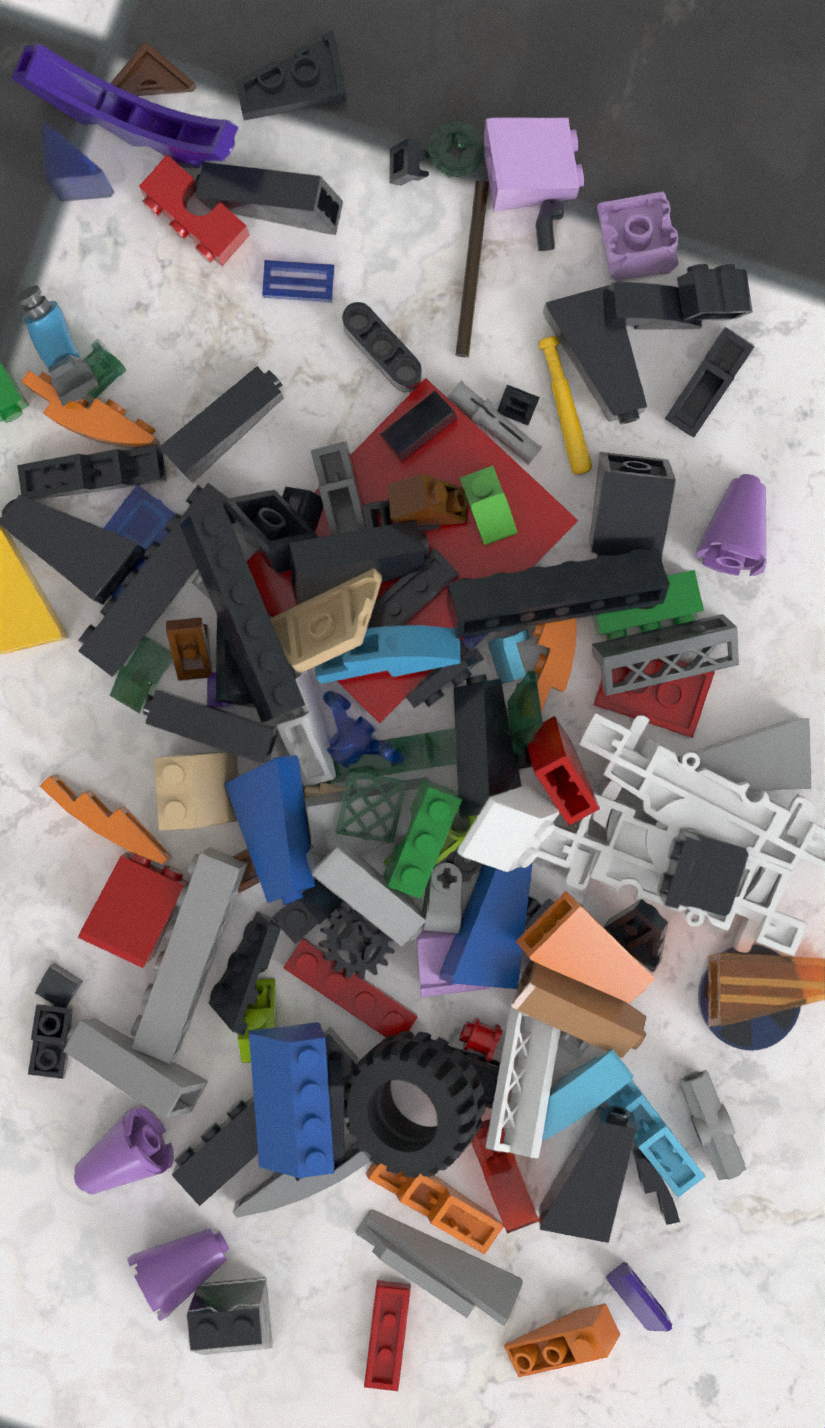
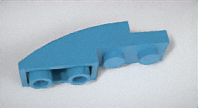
M386 626L367 628L362 645L315 666V677L322 684L388 670L392 677L460 664V639H456L453 628Z

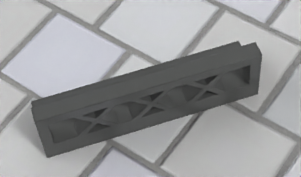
M724 614L593 643V657L601 666L603 692L608 696L739 665L737 626ZM727 643L728 656L717 659L709 656L718 644ZM693 650L698 654L690 665L681 667L676 664L684 652ZM660 658L665 662L657 673L648 675L643 671L653 659ZM623 666L631 669L623 681L612 682V669Z

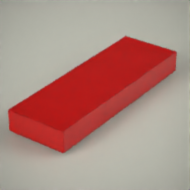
M376 1281L364 1388L389 1391L399 1390L411 1284Z

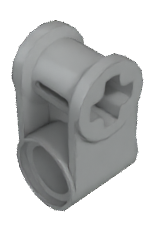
M441 863L431 873L425 888L422 913L426 919V922L423 924V930L456 934L459 932L462 916V874L454 864ZM441 875H444L446 882H450L446 888H443L441 881H437Z

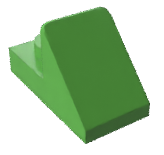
M493 466L460 478L484 546L518 534L506 496L502 491Z

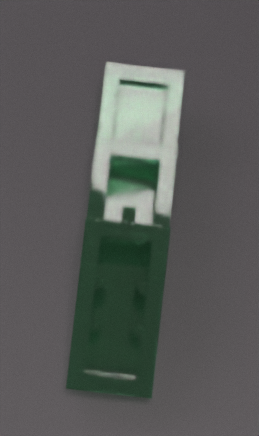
M455 728L331 748L336 777L327 781V783L457 764Z

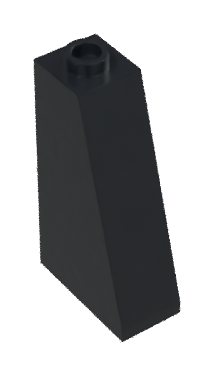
M202 162L200 174L197 175L195 180V197L209 209H214L221 202L236 215L336 235L343 200L319 175Z
M610 285L546 302L543 309L545 319L559 338V342L609 422L619 420L620 425L639 420V414L643 413L648 406L626 326H606L604 290Z
M256 366L165 441L159 449L194 483L284 399L282 392L279 390L283 384L270 370L263 373Z
M21 495L8 502L2 510L0 525L90 599L101 605L105 604L147 551L131 539Z
M414 520L289 543L290 581L296 606L373 568L382 576L381 583L422 570L424 555L429 554V543L426 533L420 534L417 521Z
M486 674L469 677L466 679L467 685L453 688L458 795L462 799L459 806L460 818L479 815L490 797L522 787L501 678L487 681Z
M156 690L154 696L149 694L143 709V715L147 716L145 724L262 764L270 760L279 732L275 726L162 690Z
M599 1106L539 1206L540 1230L609 1243L637 1130L632 1112L619 1106H610L609 1108Z

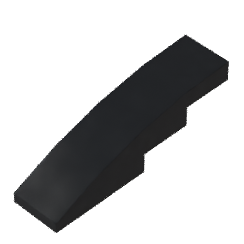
M150 445L129 450L115 449L88 455L74 454L17 465L21 496L34 500L166 481L163 452L159 449V445Z

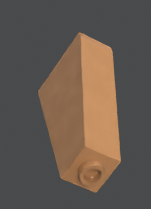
M532 960L525 967L511 1007L517 1011L605 1051L613 1049L620 1058H623L631 1048L634 1050L638 1049L644 1041L646 1032L643 1030L647 1016L627 1002Z

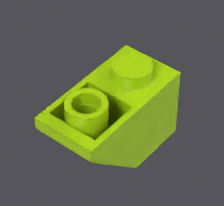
M257 979L256 991L259 992L255 1005L248 1004L243 1018V1022L248 1023L244 1036L238 1034L242 1063L251 1062L248 1031L278 1027L275 979Z

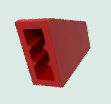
M556 716L526 731L525 736L534 774L567 824L571 825L598 811L600 806L576 750Z

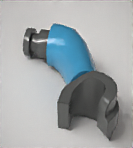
M38 285L31 286L17 297L18 303L25 305L24 311L27 317L24 323L27 325L30 338L38 355L48 368L52 385L58 394L62 406L71 401L76 403L87 397L88 391L98 386V381L88 362L80 358L58 303L56 301H48L45 296H40L42 291Z

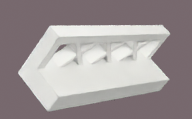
M510 1007L486 1149L539 1158L561 1030L517 1011L513 1007ZM525 1016L524 1029L520 1033L521 1018ZM516 1054H517V1055H518V1063H517V1067L514 1069L513 1063H514V1058H515V1056H516ZM511 1090V1091H512L511 1102L508 1104V1103H507L508 1092ZM505 1125L504 1143H500L501 1131Z

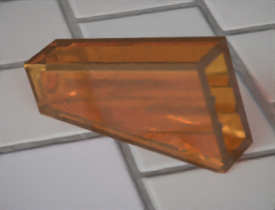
M722 952L708 956V1027L730 1025L825 1000L824 958Z

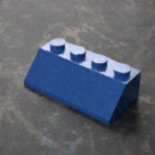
M320 1022L249 1030L259 1167L296 1178L334 1174L326 1042Z

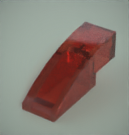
M490 1119L482 1122L480 1130L474 1136L471 1144L508 1234L539 1222V1218L515 1154L486 1149ZM504 1127L501 1131L500 1143H504L506 1132Z

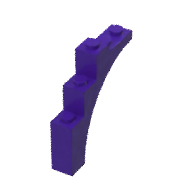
M41 44L24 47L11 77L13 81L82 125L99 124L131 146H149L163 156L168 155L182 168H200L202 162L225 161L235 146L234 138L239 127L229 120L191 115L143 99L86 72Z

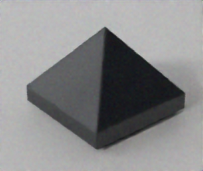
M507 384L497 411L504 417L529 426L540 397Z

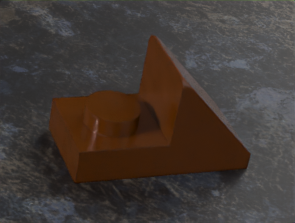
M202 617L166 621V634L178 681L210 678L213 670L208 626L203 624Z

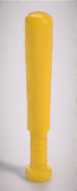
M551 336L538 341V346L541 351H544L550 377L552 378L550 386L571 471L575 475H582L590 472L592 463L567 378L565 379L563 368L561 367L562 364L557 350V346L560 344L559 338Z

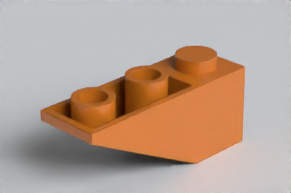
M606 1303L573 1311L506 1343L504 1348L518 1377H524L608 1358L621 1334Z

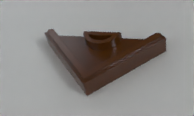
M146 41L110 83L136 96L193 92L197 88L196 84Z

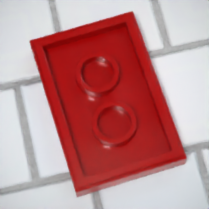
M660 658L653 659L643 671L648 675L657 673L665 662ZM681 660L676 662L681 667L690 665V663ZM627 666L612 669V682L623 681L631 669ZM715 672L702 673L608 696L603 692L601 678L593 705L633 719L642 714L650 719L648 724L693 738Z

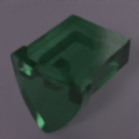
M99 338L91 344L94 350L84 359L90 365L98 381V386L88 391V394L94 399L119 375L121 376L126 372L124 365Z

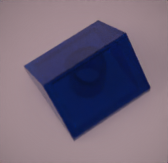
M47 123L42 127L46 180L61 202L109 198L115 193L99 166Z

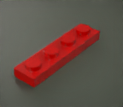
M304 937L285 963L283 967L285 970L384 1037L390 1035L397 1036L400 1032L410 1030L418 1018V1014L366 979L361 980L357 978L355 972H353L349 979L343 976V968L338 972L333 971L330 968L334 960H323L322 956L326 952Z

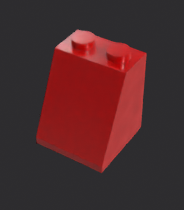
M126 852L117 861L77 938L144 968L155 956L177 909L176 904L183 887L188 886L189 882L182 879L184 874L177 869L169 866H164L161 869L150 864L152 860L133 852L131 854Z

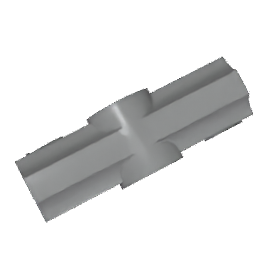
M702 1070L685 1075V1077L679 1080L680 1087L691 1110L692 1116L690 1118L701 1145L706 1148L718 1180H730L740 1176L743 1171L747 1170L745 1162L733 1136L735 1130L725 1106L720 1103L709 1072Z

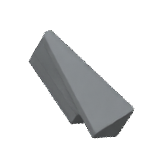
M374 1209L368 1212L355 1233L375 1246L372 1252L379 1260L466 1318L476 1305L503 1326L507 1323L523 1284L520 1277Z

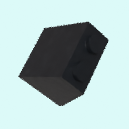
M600 452L589 539L591 553H595L596 556H615L627 554L637 549L651 550L658 548L662 560L676 482L668 459Z

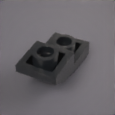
M36 1004L31 1034L33 1045L28 1075L65 1078L68 1054L64 1052V1049L69 1042L67 1036L71 1030V1008Z

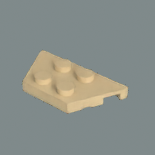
M375 568L270 618L287 661L299 673L362 645L382 581V576Z

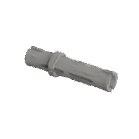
M462 380L448 396L447 399L454 402L472 417L470 420L475 424L479 423L501 443L505 444L523 459L527 465L530 464L542 449V446L535 443L518 429L516 425L512 424L491 406L493 402L488 398L483 400L466 386Z

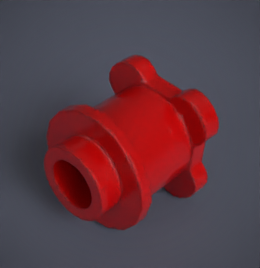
M475 1017L472 1023L469 1021L465 1022L459 1041L464 1042L463 1050L467 1051L470 1048L480 1052L485 1057V1060L490 1062L503 1029L497 1024L493 1028L480 1023L479 1018Z

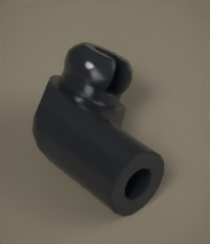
M547 200L541 204L535 223L538 251L555 249L553 220H561L564 217L563 204L559 200L554 202Z

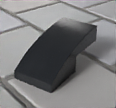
M640 1149L633 1150L640 1185L644 1193L656 1192L660 1212L666 1225L680 1222L673 1198L661 1175Z

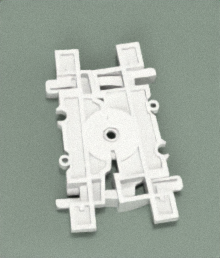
M594 711L578 744L609 760L602 772L607 778L600 786L598 792L592 788L600 809L579 820L575 831L554 824L553 832L538 845L536 849L538 852L537 857L567 869L570 868L566 876V884L577 890H584L590 878L613 886L617 895L620 894L624 885L633 884L637 889L634 895L636 902L640 899H647L665 906L659 896L660 893H657V887L661 874L663 872L667 873L671 860L668 858L669 848L673 838H678L680 829L742 846L748 851L749 856L731 912L728 915L721 916L681 903L679 909L668 908L678 912L687 909L685 911V919L693 927L700 926L704 921L705 915L708 917L711 925L727 931L729 928H732L737 914L743 917L732 941V945L737 951L742 953L749 952L755 940L760 944L795 956L808 924L804 920L780 912L776 908L791 872L794 871L801 857L825 869V828L809 821L815 810L814 803L804 796L796 794L788 808L769 799L768 793L764 790L761 791L757 799L749 800L746 797V790L750 786L748 782L735 783L705 767L695 770L700 764V758L693 751L684 752L680 758L681 762H679L674 751L648 738L641 752L638 753L634 748L650 720L648 717L642 714L636 716L628 729ZM689 757L694 759L691 764L687 763ZM622 787L642 799L644 812L657 819L655 825L635 818L636 809L633 804L616 799ZM591 817L605 828L607 824L606 841L588 835ZM693 914L698 915L696 919H691V916Z

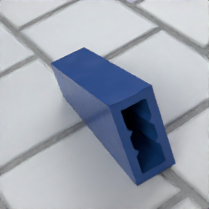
M297 755L274 758L224 783L267 903L282 899L283 905L304 898L302 891L315 886L314 877L311 874L305 855L310 850L300 762Z
M533 862L525 868L520 866L508 872L483 864L462 916L459 932L454 936L440 971L439 979L452 984L518 989L522 948L517 944L516 940L525 932Z

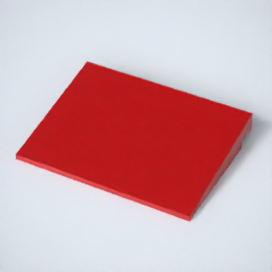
M427 378L351 454L362 505L389 500L388 484L422 473L463 488L460 481L461 477L490 466L494 467L502 491L506 496L518 534L484 546L468 500L465 509L467 522L440 525L438 530L424 532L429 543V553L436 548L459 574V577L454 582L462 578L476 579L488 577L498 572L512 573L534 567L579 521L457 406L447 399ZM436 391L454 410L457 419L401 462L380 434ZM318 488L314 493L321 496ZM324 508L317 528L314 531L318 538L331 535ZM382 514L376 515L378 527L384 526ZM391 519L392 524L398 523V521ZM256 551L246 562L267 613L274 617L296 606L290 581V570L276 573ZM403 576L381 583L376 600ZM448 587L404 626L453 628L446 603ZM433 669L392 677L388 670L337 680V682L376 721L381 723Z

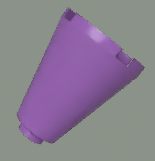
M743 474L731 481L697 546L695 557L696 559L703 557L702 564L721 573L739 576L740 570H751L749 576H756L764 572L767 564L766 486L760 482V478L750 474Z
M140 1107L137 1110L133 1108L127 1111L76 1164L74 1181L81 1191L93 1195L162 1174L171 1168L174 1161L173 1146L171 1142L166 1145L162 1134L167 1131L155 1114L144 1107Z
M209 1228L134 1253L127 1260L130 1267L137 1264L135 1269L138 1274L134 1275L152 1311L155 1312L160 1309L157 1311V1318L159 1321H162L176 1310L227 1260L224 1253L230 1249L221 1232L213 1234Z

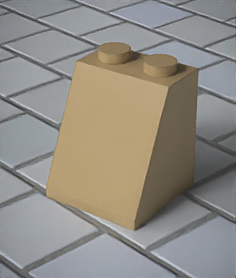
M230 752L171 754L155 757L158 831L196 829L238 821L224 784L238 777L236 754Z

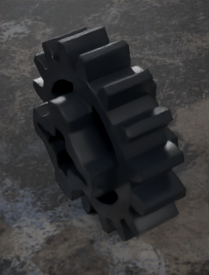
M338 906L339 916L336 918L329 915L327 920L331 923L330 927L320 928V931L327 935L326 940L318 942L320 947L328 949V952L322 956L323 960H334L330 969L338 972L343 968V976L349 979L354 971L356 977L361 980L365 978L366 970L373 975H377L376 965L379 963L387 966L389 963L384 958L385 954H394L395 952L393 948L388 946V941H393V939L376 926L377 931L368 930L366 928V921L363 919L365 917L352 906H350V911H347L343 906ZM346 922V927L337 935L341 926ZM358 935L363 936V941L358 942L357 947L351 944V941L356 939ZM375 947H377L374 954L369 958V954ZM337 950L347 951L351 963L343 960Z

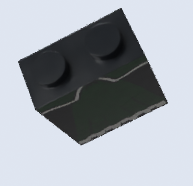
M266 1277L202 1283L195 1290L187 1312L190 1351L208 1355L271 1349L273 1343Z

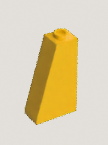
M0 525V655L68 639L64 626L13 538Z

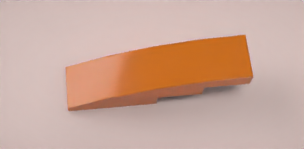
M58 775L49 776L40 785L65 811L97 834L122 848L160 864H164L172 857L125 806L118 808L112 813L91 790L84 792L78 797Z
M374 1163L366 1171L369 1180L394 1193L401 1203L426 1216L430 1224L483 1254L487 1252L504 1227L501 1221L435 1175L424 1177L421 1173L417 1178L405 1177L402 1171L396 1175L386 1171L387 1166L383 1164L377 1166Z

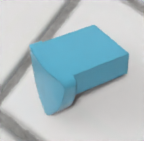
M528 629L493 639L487 643L498 678H501L502 684L526 677L516 643L531 639Z

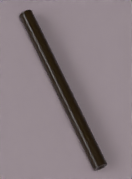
M484 180L475 181L455 353V356L463 358L469 357L489 190V182Z

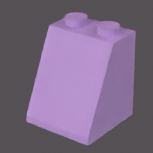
M568 118L486 119L483 149L494 212L541 205L547 200L554 202L557 200L576 199L580 186H584L582 165H576L574 152L578 151V138L576 130H570Z

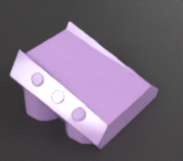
M663 191L602 202L597 205L611 278L617 282H622L624 279L663 272L668 275L679 265L677 255L679 237L677 230L671 225V208Z
M423 930L417 937L421 997L490 989V987L452 984L439 979L440 971L456 933Z

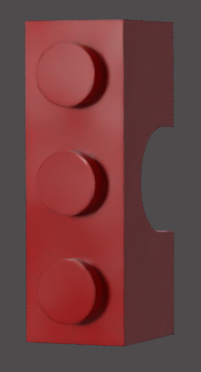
M168 155L161 160L139 185L144 196L142 203L156 216L163 213L171 221L168 224L169 227L180 238L184 240L187 236L190 237L197 244L195 250L209 263L215 260L223 266L250 236L247 225L221 202L206 215L197 216L188 212L187 203L195 193L194 178Z

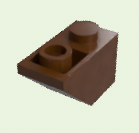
M423 473L388 484L392 520L401 523L416 520L418 526L462 524L467 522L465 510L467 499L463 488Z

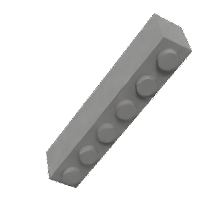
M210 847L201 852L200 855L195 854L188 869V874L192 875L189 886L183 887L177 900L176 906L180 907L177 920L172 919L165 934V939L169 940L166 951L160 952L153 970L158 972L155 982L148 985L142 999V1003L146 1004L142 1016L138 1015L131 1030V1035L135 1036L131 1046L132 1049L168 1064L179 1055L248 862L235 859L233 856Z

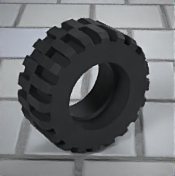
M405 1031L400 1032L397 1036L390 1035L358 1061V1064L352 1068L347 1076L348 1082L344 1085V1099L346 1100L344 1102V1117L349 1119L346 1126L350 1136L355 1135L358 1140L355 1143L361 1152L365 1150L371 1156L369 1160L377 1166L383 1164L387 1166L386 1171L396 1175L402 1171L405 1177L417 1178L421 1173L422 1176L429 1177L436 1175L439 1170L444 1171L450 1167L479 1132L482 1125L481 1117L485 1113V1102L479 1099L484 1091L481 1082H476L474 1079L477 1072L471 1063L467 1065L462 1058L465 1055L458 1048L453 1051L448 1047V1041L441 1037L433 1040L430 1033L419 1031L414 1036L413 1032ZM391 1080L409 1082L421 1089L435 1108L437 1126H422L406 1118L399 1111L392 1098Z

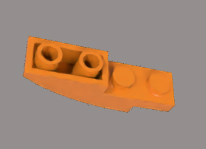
M29 370L21 381L30 390L50 402L43 412L45 416L78 435L100 443L125 448H140L160 444L157 438L153 436L156 431L153 427L139 418L133 423L124 417L126 410L111 399H108L105 404L95 398L89 409H87L89 402L84 398L76 403L71 401L62 406L58 394L52 385L51 376L42 371L37 376Z
M576 618L535 625L532 633L533 636L538 637L535 645L547 649L546 655L539 654L533 669V673L538 675L534 687L527 686L522 697L520 706L525 707L524 715L539 720L550 689L565 692L575 655Z

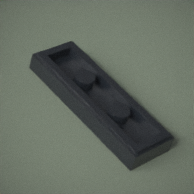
M435 548L424 558L422 570L404 575L375 601L367 628L404 626L448 587V583L454 582L459 577V574Z
M331 1060L327 1063L333 1161L344 1162L343 1075L341 1061Z

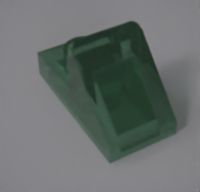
M144 636L127 666H121L109 696L140 714L149 694H153L173 661L171 651L149 637Z

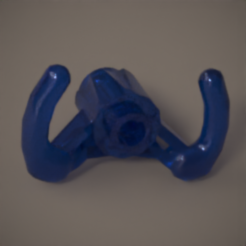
M327 690L323 694V701L332 709L338 730L329 740L330 746L326 750L337 762L348 768L351 764L355 765L364 754L381 755L396 765L403 764L406 761V755L402 749H395L388 742L376 739L373 735L376 728L362 716L357 720L353 717L349 718L346 711L350 709L351 702L347 698L333 690Z

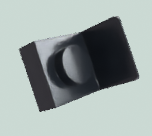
M317 878L314 880V887L302 891L304 898L286 904L272 917L294 944L317 924H321L344 901Z

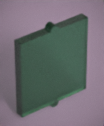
M535 671L527 672L522 681L517 683L515 691L507 701L514 754H521L527 745L533 742V737L543 725Z

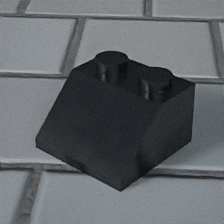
M275 489L224 499L222 503L233 526L276 573L290 570L289 543L318 538V535Z

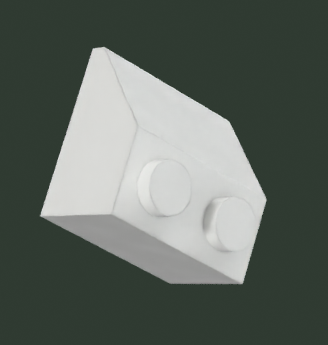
M530 784L490 797L457 852L462 857L506 872L520 866L525 868L537 857L538 852L536 849L540 842L544 841L555 828L553 822L560 811Z

